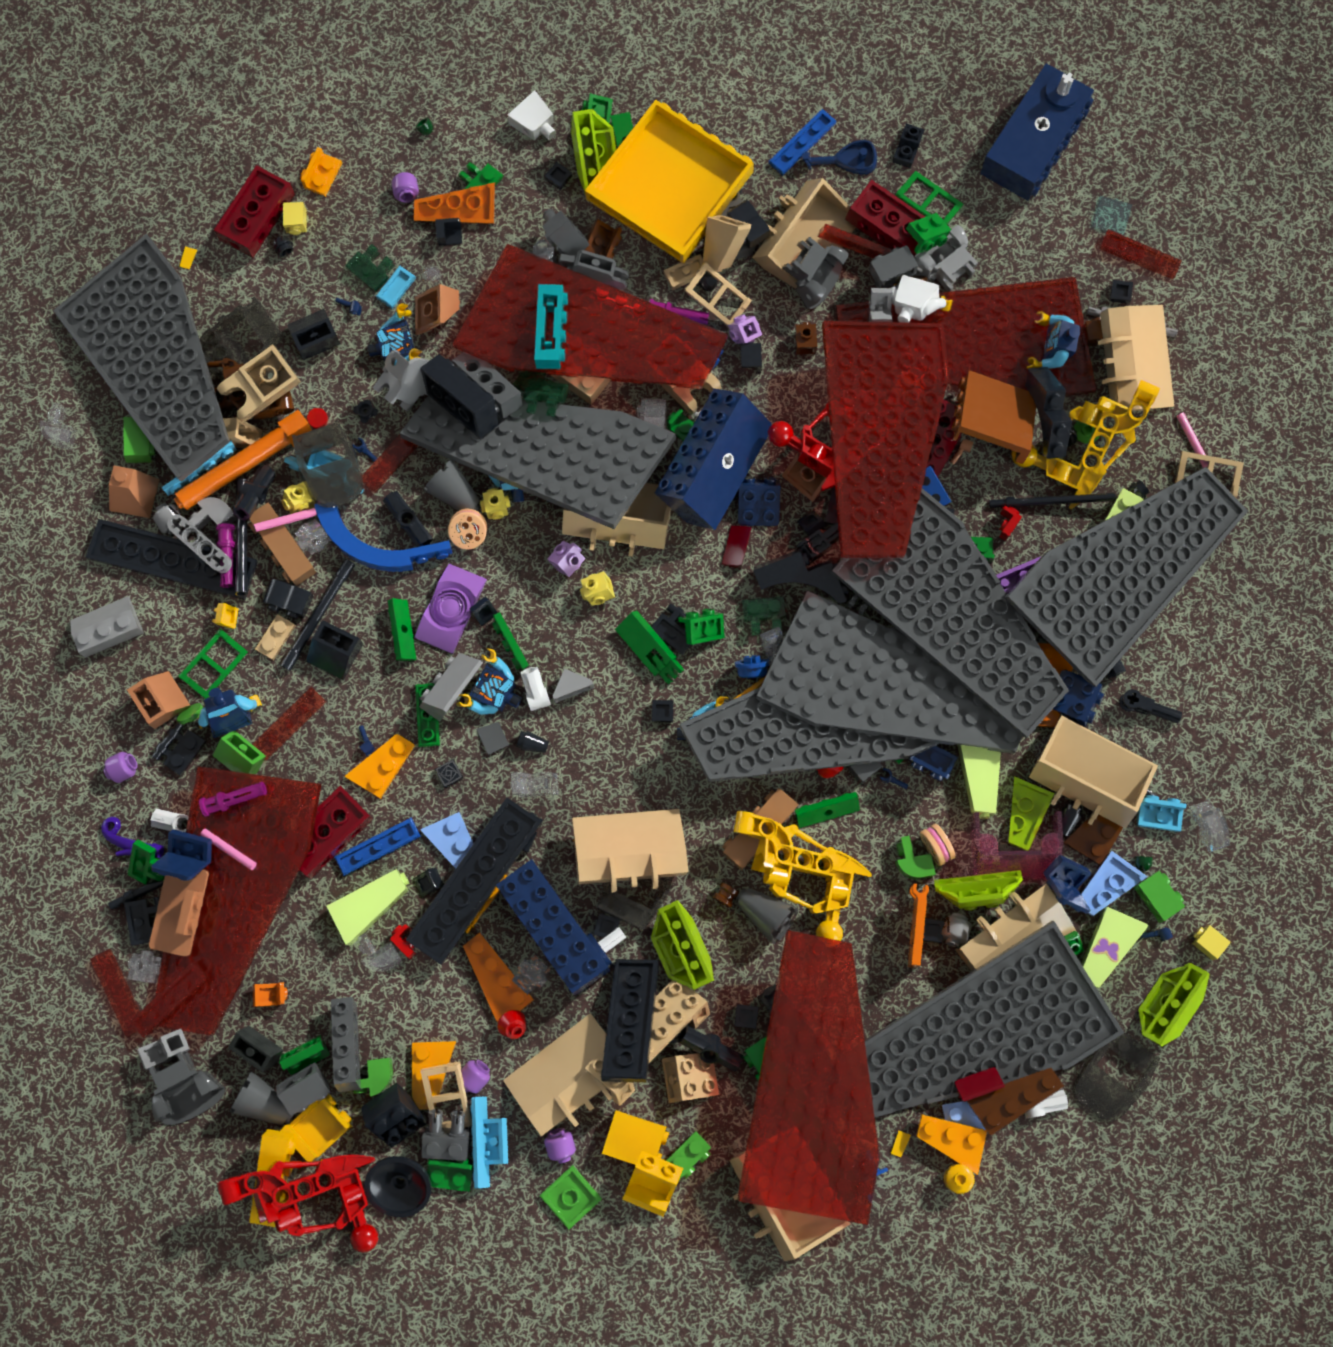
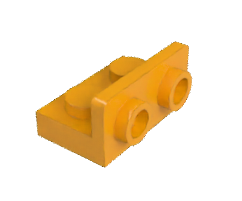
M317 147L315 153L313 152L309 158L307 169H304L301 173L300 179L303 187L326 197L342 165V161L324 154L322 148Z

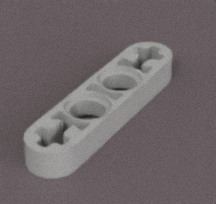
M178 514L172 515L167 523L168 529L212 569L219 573H226L232 567L230 557L192 523ZM175 522H180L186 529L182 531L175 525ZM196 532L197 539L190 543L188 541L189 534ZM210 545L211 552L208 555H203V547ZM218 557L223 560L224 565L220 566L214 558Z

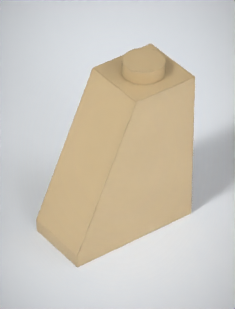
M722 215L707 217L703 263L709 264L716 272H722V269L731 268L751 229V224Z
M238 417L223 418L229 441H232L236 448H246L262 438V430L246 421L241 422Z

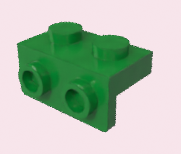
M937 213L910 222L906 227V230L918 242L914 249L916 254L923 251L928 252L933 247L944 245L951 231L950 227Z

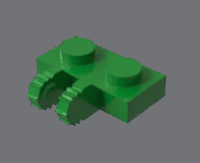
M471 162L466 165L468 170L476 175L473 180L463 171L458 174L468 184L465 189L493 182L496 186L503 179V174L489 163L481 171Z
M139 839L136 840L132 845L128 876L145 885L151 878L158 882L164 881L165 876L152 871V865L160 859L155 858L156 849Z

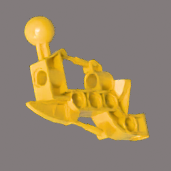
M1140 380L1129 407L1102 396L1096 405L1085 401L1083 407L1078 406L1071 410L1069 417L1072 421L1075 419L1095 428L1078 466L1060 458L1046 459L1038 454L1037 448L1033 444L1031 452L1023 464L1015 462L1016 451L1013 450L1011 454L1012 460L1019 467L1026 468L1034 465L1045 470L1046 476L1078 489L1075 495L1091 494L1106 474V469L1117 457L1121 456L1131 443L1135 442L1134 428L1139 426L1147 416L1160 388ZM1134 406H1140L1143 409L1141 417L1135 418L1132 415L1131 411ZM1108 416L1112 417L1115 421L1114 426L1110 429L1105 428L1103 425V420ZM1122 433L1126 441L1104 465L1102 459L1114 434ZM1097 436L1105 438V445L1101 448L1096 447L1094 444V439ZM1088 455L1096 457V464L1092 467L1085 464V458ZM1071 503L1069 508L1073 509L1080 503Z
M737 811L733 832L760 840L751 870L764 873L763 882L770 885L769 889L776 897H783L795 904L798 903L809 908L812 914L827 911L825 921L821 922L816 929V938L825 947L837 946L843 937V930L838 924L840 909L848 907L854 874L871 877L872 874L856 859L832 847H824L814 841L812 837L800 831L796 825L783 827L780 823L770 818L746 811ZM762 824L768 827L767 834L762 832ZM796 835L822 851L817 853L794 847L791 838ZM779 850H781L784 853L783 860H780L778 858ZM799 855L804 858L803 865H800L798 862ZM819 860L824 864L823 870H820L818 867ZM795 870L826 878L827 886L825 897L822 898V901L810 905L798 897L787 893L786 890L790 881L791 871Z

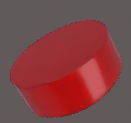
M314 408L309 411L307 421L312 428L322 429L328 423V416L323 409Z

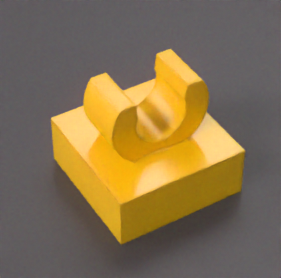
M218 603L217 608L214 609L216 617L212 619V622L226 628L235 629L239 608L226 603Z

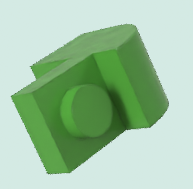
M910 836L901 837L896 847L898 855L902 856L903 859L895 862L900 873L914 880L934 877L936 874L931 854L914 857Z
M392 1058L367 1060L368 1079H360L361 1090L353 1091L354 1094L367 1093V1088H369L370 1096H377L388 1089L393 1078Z

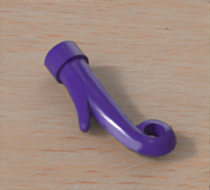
M108 817L102 823V835L110 843L125 849L116 852V856L131 855L132 845L136 840L116 835L120 830L121 822L116 817ZM111 823H114V828L109 831V825ZM146 843L156 849L155 858L162 857L164 846L156 843Z

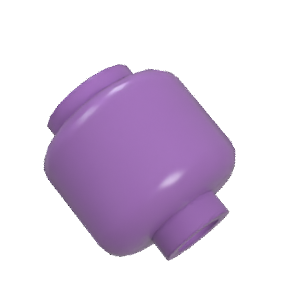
M402 172L393 177L392 190L394 197L404 203L412 202L417 198L419 188L417 179L413 174Z
M119 752L107 758L104 768L105 776L116 783L133 777L137 769L136 759L133 755L125 752Z
M480 1060L468 1061L461 1069L466 1093L480 1092L490 1079L488 1066Z
M557 1128L548 1132V1136L544 1140L548 1157L551 1160L558 1161V1163H565L571 1160L570 1156L576 1151L571 1132L566 1131L564 1128Z

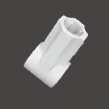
M529 667L520 672L527 692L525 694L530 710L534 711L550 706L551 703L546 687L543 686L538 667Z
M156 809L151 817V827L167 831L174 829L193 834L197 829L196 820L185 814ZM188 820L187 828L182 830V822Z
M1059 1090L1025 1113L1026 1119L1043 1116L1048 1112L1068 1109L1067 1096L1064 1090Z

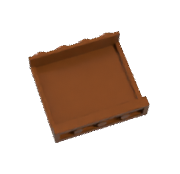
M969 370L966 377H962L958 385V389H960L956 398L958 405L954 412L956 419L951 429L954 431L953 440L956 441L960 433L970 435L1016 451L1015 462L1023 464L1031 452L1036 404L1031 394L1027 390Z

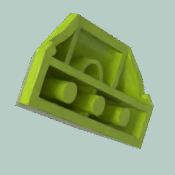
M593 109L572 112L571 136L577 174L584 193L616 151L613 127Z
M1021 870L939 879L934 880L935 891L959 909L975 910L980 906L995 908L999 904H1004L1023 879Z
M678 900L658 909L651 940L668 978L693 990L714 981L711 958L690 914Z
M1192 963L1163 973L1138 1009L1142 1035L1161 1047L1178 1038L1203 1002L1210 974Z

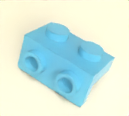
M1146 795L1138 810L1136 826L1180 832L1183 810L1186 809V804L1180 803L1181 800L1168 798L1167 801L1159 800L1158 796Z

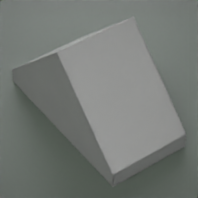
M564 669L553 693L554 702L557 703L593 689V681Z

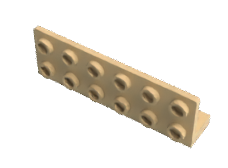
M673 980L655 998L649 1063L688 1023L696 1029L710 1015L708 1002L689 987ZM603 1049L585 1069L610 1090L613 1101L621 1106L635 1091L633 1082H602Z

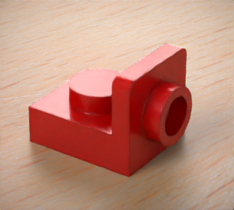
M1004 506L1000 514L1007 519L999 528L1002 531L999 537L1007 541L1022 516L1019 515V511L1015 508Z
M406 924L403 926L399 925L392 931L391 934L393 936L390 940L411 959L416 954L413 950L415 946L406 941V938L402 939L410 928Z

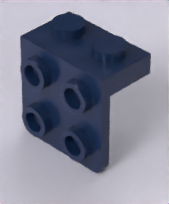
M746 476L738 489L739 525L777 526L780 517V480H776L775 477H764V480H755V477Z
M1062 670L1060 677L1069 691L1052 710L1077 719V723L1086 728L1087 724H1092L1096 712H1094L1096 704L1100 706L1104 698L1102 684L1099 683L1094 687L1082 676L1068 670Z
M934 746L915 756L911 755L908 761L912 762L911 767L921 772L923 769L931 772L930 777L941 782L943 779H949V774L958 757Z
M172 829L168 833V852L152 865V871L163 876L176 877L182 881L193 879L211 863L212 839Z
M1059 855L1043 872L1048 880L1046 883L1054 890L1056 899L1062 905L1067 904L1077 912L1082 911L1088 914L1091 909L1078 891V888L1092 873L1088 868Z

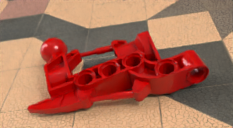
M861 389L853 401L843 398L839 402L827 403L824 410L815 417V420L810 425H804L800 438L794 435L792 426L784 421L774 422L769 427L767 436L774 446L785 447L788 445L798 451L797 461L827 478L820 489L825 491L844 480L856 468L862 458L872 453L878 447L884 446L887 441V434L893 429L898 419L901 418L910 402L891 393L882 410ZM826 415L830 418L832 416L834 421L844 426L845 429L834 449L815 439L812 435L811 428ZM863 438L873 439L875 443L857 457L855 450Z
M341 1155L314 1162L275 1161L267 1171L249 1172L217 1183L223 1206L253 1194L259 1222L268 1221V1224L274 1222L279 1233L286 1230L287 1234L302 1236L303 1234L319 1232L324 1229H343L352 1221L354 1229L350 1235V1242L355 1250L365 1253L371 1251L377 1245L378 1232L374 1226L366 1222L363 1209L368 1205L358 1170L355 1169L374 1162V1157ZM317 1166L315 1172L286 1182L281 1178L283 1169ZM322 1174L326 1175L328 1179L324 1187L319 1184V1177ZM251 1176H254L257 1180V1185L253 1189L247 1186V1180ZM301 1182L305 1183L307 1188L303 1195H300L297 1191V1187ZM333 1188L338 1190L343 1206L334 1223L303 1227L296 1202ZM279 1190L285 1193V1199L282 1203H278L276 1200V1193Z

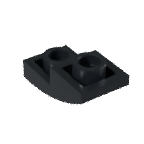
M906 123L892 163L908 168L912 167L925 129Z

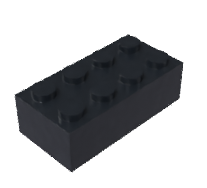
M438 354L420 368L427 395L479 439L499 425L494 397L489 392L483 391L476 381H471L463 370H458L451 360L445 359Z

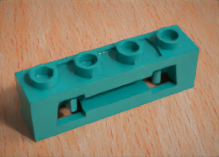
M538 284L534 357L536 369H561V361L565 362V349H562V343H566V330H563V324H567V311H564V305H568V293H564L563 285ZM545 303L547 312H554L553 341L555 349H553L552 341H546L547 313Z

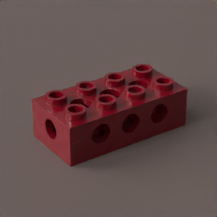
M256 165L215 227L214 231L218 239L254 258L282 215L283 203H289L295 195L291 183Z
M871 179L849 208L845 220L889 251L896 247L902 248L907 245L914 258L918 255L914 252L918 242L906 230V227L910 222L925 216Z
M935 395L895 470L896 472L910 478L931 466L936 476H940L962 435L960 433L957 440H953L954 431L951 429L956 419L954 417L956 405ZM939 424H945L947 427H941ZM930 441L937 442V445L931 444ZM920 458H926L928 462H923Z
M340 785L284 838L277 847L306 877L312 879L373 818ZM341 813H345V819L341 822H338V816ZM325 828H329V834L326 837H322V831ZM314 843L313 850L306 852L307 845Z

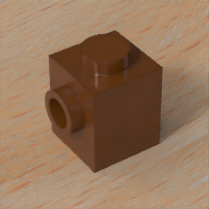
M1101 317L1086 321L1082 327L1085 347L1098 346V341L1103 339Z
M802 322L795 326L796 355L816 354V324Z

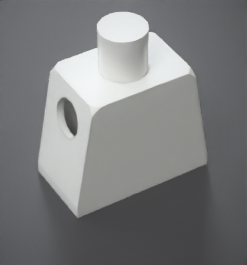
M535 90L508 114L509 124L534 141L541 134L548 140H551L556 134V130L551 127L554 123L553 114Z

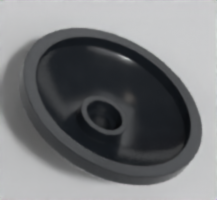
M400 1156L387 1157L377 1161L369 1169L364 1184L369 1202L381 1213L392 1217H408L420 1212L427 1205L432 1191L431 1180L426 1170L414 1160Z

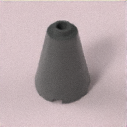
M453 460L448 461L445 464L446 468L440 469L426 484L427 487L423 489L426 493L457 511L462 509L478 511L481 508L479 505L481 500Z
M752 888L743 889L737 896L738 907L772 944L776 943L775 939L780 941L794 922L791 920L792 915L797 916L798 909L795 906Z
M252 1071L229 1110L232 1114L280 1126L284 1122L288 1124L292 1118L278 1098L277 1092Z

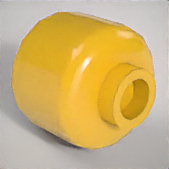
M954 1164L945 1171L944 1183L951 1192L964 1194L972 1189L974 1174L969 1167L963 1164Z

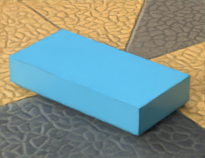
M399 266L376 295V298L393 309L415 281L416 276Z

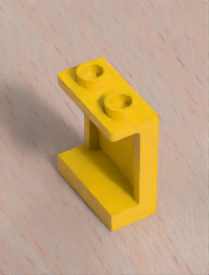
M329 1093L323 1100L310 1104L290 1124H286L280 1130L294 1134L295 1148L307 1162L316 1161L352 1127L349 1123L352 1120L344 1110L340 1112L335 1107L337 1102Z
M616 1110L602 1154L636 1165L641 1151L661 1159L662 1154L658 1152L661 1144L666 1145L669 1132L665 1131L666 1126Z
M641 1151L622 1200L664 1217L683 1168Z

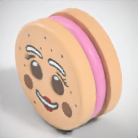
M474 509L457 511L451 517L448 526V535L452 543L466 550L480 546L485 540L487 533V522L484 516Z
M933 824L920 832L924 846L938 866H942L945 862L955 858L953 846L938 824Z

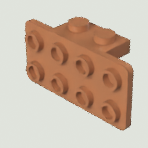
M202 870L193 879L188 881L165 876L149 942L151 949L181 956L190 955L209 872L207 870Z

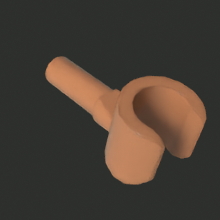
M964 439L950 463L954 465L963 451L970 453L973 442Z

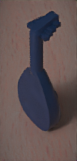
M869 140L851 142L840 149L834 156L810 157L808 151L802 153L803 161L809 170H811V165L835 164L839 168L853 174L865 175L872 173L877 167V152L874 144Z

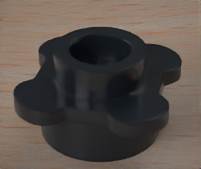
M368 399L360 402L353 409L354 414L360 417L362 423H367L372 416H377L378 410L373 408L371 401Z

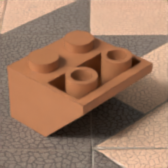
M169 671L144 678L127 689L148 725L154 729L191 707Z

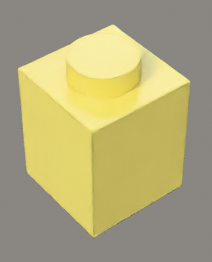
M303 202L283 203V226L286 233L300 235L301 232H306V208Z
M1211 925L1204 928L1200 927L1194 933L1193 937L1195 940L1192 942L1194 946L1211 960L1218 959L1231 943Z

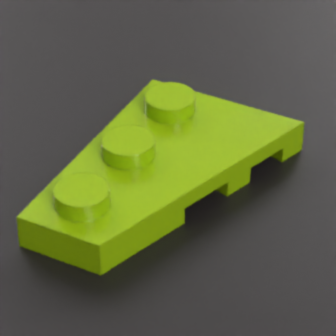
M1014 776L1008 844L1029 852L1054 797V793Z

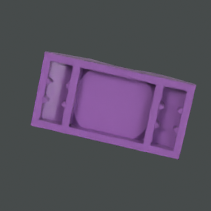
M448 564L437 583L430 604L423 613L415 639L453 654L472 614L469 608L477 603L487 579Z

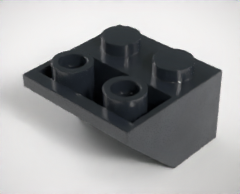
M324 309L287 324L303 361L340 345L339 339Z
M322 620L312 638L306 662L344 681L363 643L360 638Z
M397 1083L361 1107L364 1126L391 1148L427 1124L411 1095Z

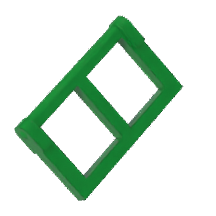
M917 171L910 176L895 194L896 197L925 217L931 215L925 209L938 194L955 205L943 219L947 225L964 205ZM916 179L933 190L921 206L904 195Z
M219 629L178 676L205 699L209 698V691L217 688L247 655L248 651L227 635L224 630ZM220 638L240 653L225 670L206 655ZM201 659H204L221 674L207 691L187 676Z

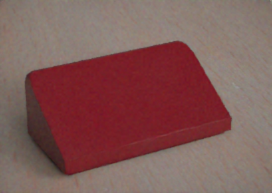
M731 526L721 565L742 569L752 527Z
M995 1067L954 1082L958 1095L964 1102L1005 1087Z

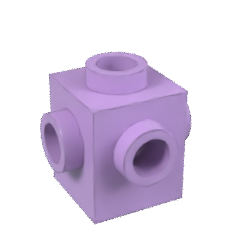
M743 314L733 319L734 322L728 325L730 337L736 344L753 343L755 338L762 335L755 316H745Z
M562 541L555 547L554 552L547 560L557 571L570 577L574 571L579 569L585 558L580 553L582 550L575 543L569 544Z

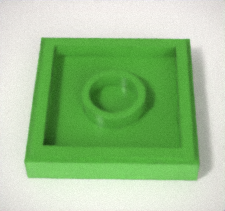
M573 1165L540 1195L542 1200L568 1230L602 1200L599 1194Z

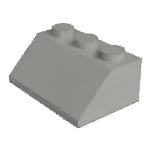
M130 596L70 620L71 635L78 653L85 658L144 633Z
M461 653L456 658L451 656L444 666L447 668L444 674L439 672L432 681L435 684L432 690L426 689L420 697L422 703L419 707L440 722L483 662Z

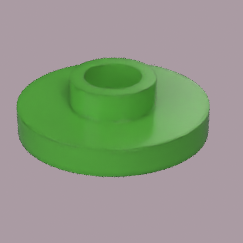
M1077 421L1074 425L1077 431V440L1088 444L1095 428ZM1097 436L1094 439V442L1097 441L1100 436Z
M200 703L191 705V707L179 714L177 721L179 724L195 721L199 717L203 706Z

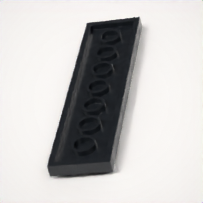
M98 519L86 554L88 560L246 600L247 595H235L236 554L233 553L234 587L223 588L220 587V573L212 569L181 540ZM204 546L202 554L208 555L211 552V548ZM215 557L214 560L220 564V559ZM247 557L248 591L258 563L256 559Z
M506 798L406 938V941L442 965L497 888L496 884L502 881L538 830L542 821L509 798Z

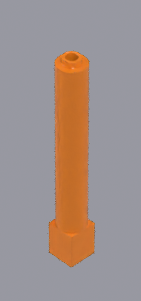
M299 410L293 412L278 422V428L175 492L176 497L173 500L180 509L183 507L185 510L190 509L202 499L215 493L291 444L294 447L312 436L314 433L309 423Z

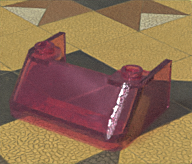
M1057 811L1051 816L1052 833L1046 834L1042 838L1041 850L998 851V842L993 835L980 834L979 812H975L970 817L973 874L983 875L1021 870L1023 880H1047L1043 872L1059 855H1062V812Z

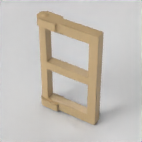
M706 262L702 264L684 290L728 328V325L734 322L733 319L742 315L752 301ZM706 271L722 284L709 303L693 291ZM726 289L743 301L730 320L714 308V305Z
M1181 451L1175 483L1184 477L1187 458L1207 461V468L1212 473L1214 463L1234 466L1235 472L1231 493L1237 498L1244 462Z
M460 1062L421 1069L429 1111L435 1109L434 1103L461 1098L463 1111L465 1112L464 1127L471 1126L472 1118ZM455 1071L459 1091L432 1096L428 1076ZM451 1121L442 1122V1127L451 1128Z

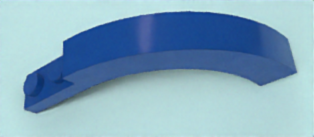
M335 500L314 504L319 521L335 546L352 560L369 568L390 572L414 570L412 562L416 561L417 564L426 563L429 558L434 557L436 559H445L448 557V554L453 553L449 541L394 551L372 547L360 541L345 527Z

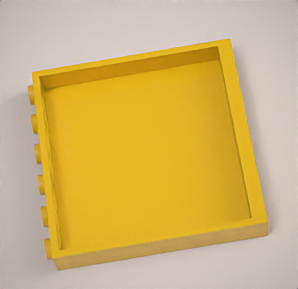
M655 100L586 188V200L684 264L706 235L707 217L718 216L723 213L752 175L754 163L748 156H742L736 152L731 145L722 143L714 134L705 132L700 125L688 121L683 114H677L671 110L666 103H660Z

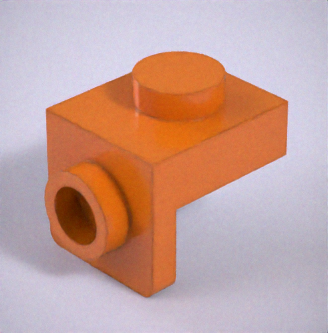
M284 982L253 985V1007L280 1006L285 1004L287 988L284 987Z

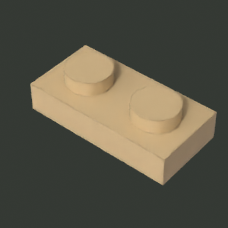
M700 254L686 260L684 264L681 262L664 270V275L672 290L690 283L703 264Z
M277 614L255 650L274 661L296 625Z

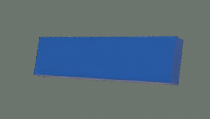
M821 109L769 160L768 164L783 176L802 158V153L809 151L837 121Z
M409 818L334 858L343 876H346L420 838L421 835L413 819Z

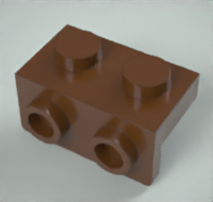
M597 219L587 238L590 245L584 250L613 259L614 247L620 243L622 238L620 235L622 228L617 227L614 229Z

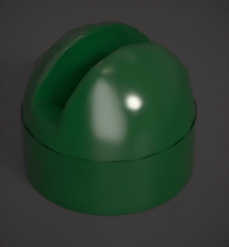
M427 117L421 120L416 125V128L422 135H428L433 131V124Z
M1135 856V866L1138 870L1142 871V868H1144V871H1148L1152 867L1153 857Z

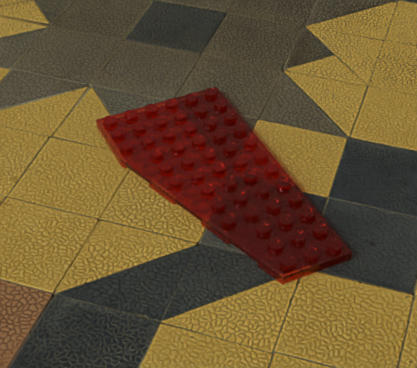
M507 244L453 342V347L508 371L523 370L567 377H596L611 379V381L643 384V382L668 384L681 388L702 390L728 339V335ZM538 284L563 285L564 293H568V305H564V311H567V324H563V330H566V343H562V349H565V362L561 361V369H536L534 357ZM545 303L547 313L546 341H552L553 349H555L553 341L554 312H547Z
M1076 277L939 293V298L944 296L945 300H953L950 310L943 311L938 309L926 315L923 320L919 321L911 318L908 324H902L898 321L899 314L895 312V306L891 303V337H870L869 301L836 305L844 365L897 374L898 370L906 373L907 371H914L924 380L956 386L959 385L961 378H965L970 370L1027 390L1025 387L1027 366H1031L1027 360L1034 357L1039 362H1042L1048 326L1050 325L1049 323L1047 326H1041L1036 323L1035 320L1039 321L1042 318L1036 313L1042 311L1049 316H1067L1074 321V324L1080 326L1077 349L1075 354L1062 367L1049 370L1066 389L1065 396L1089 394L1096 391Z
M823 321L822 332L841 558H903L906 554L911 527L920 498L946 387L949 382L943 323Z
M198 766L186 833L200 836L202 830L207 829L256 862L257 865L253 870H250L212 844L211 863L203 869L209 872L191 953L189 956H181L163 952L150 1025L176 1030L182 1029V1031L210 1036L215 1034L310 850L322 784ZM259 782H263L266 786V795L231 805L226 811L219 810L210 813L208 817H205L201 812L199 806L200 798L204 797L207 799L216 796L219 792L226 794L258 784ZM251 791L238 795L237 797H242L251 794Z
M787 930L737 1200L868 1225L880 1156L852 943Z

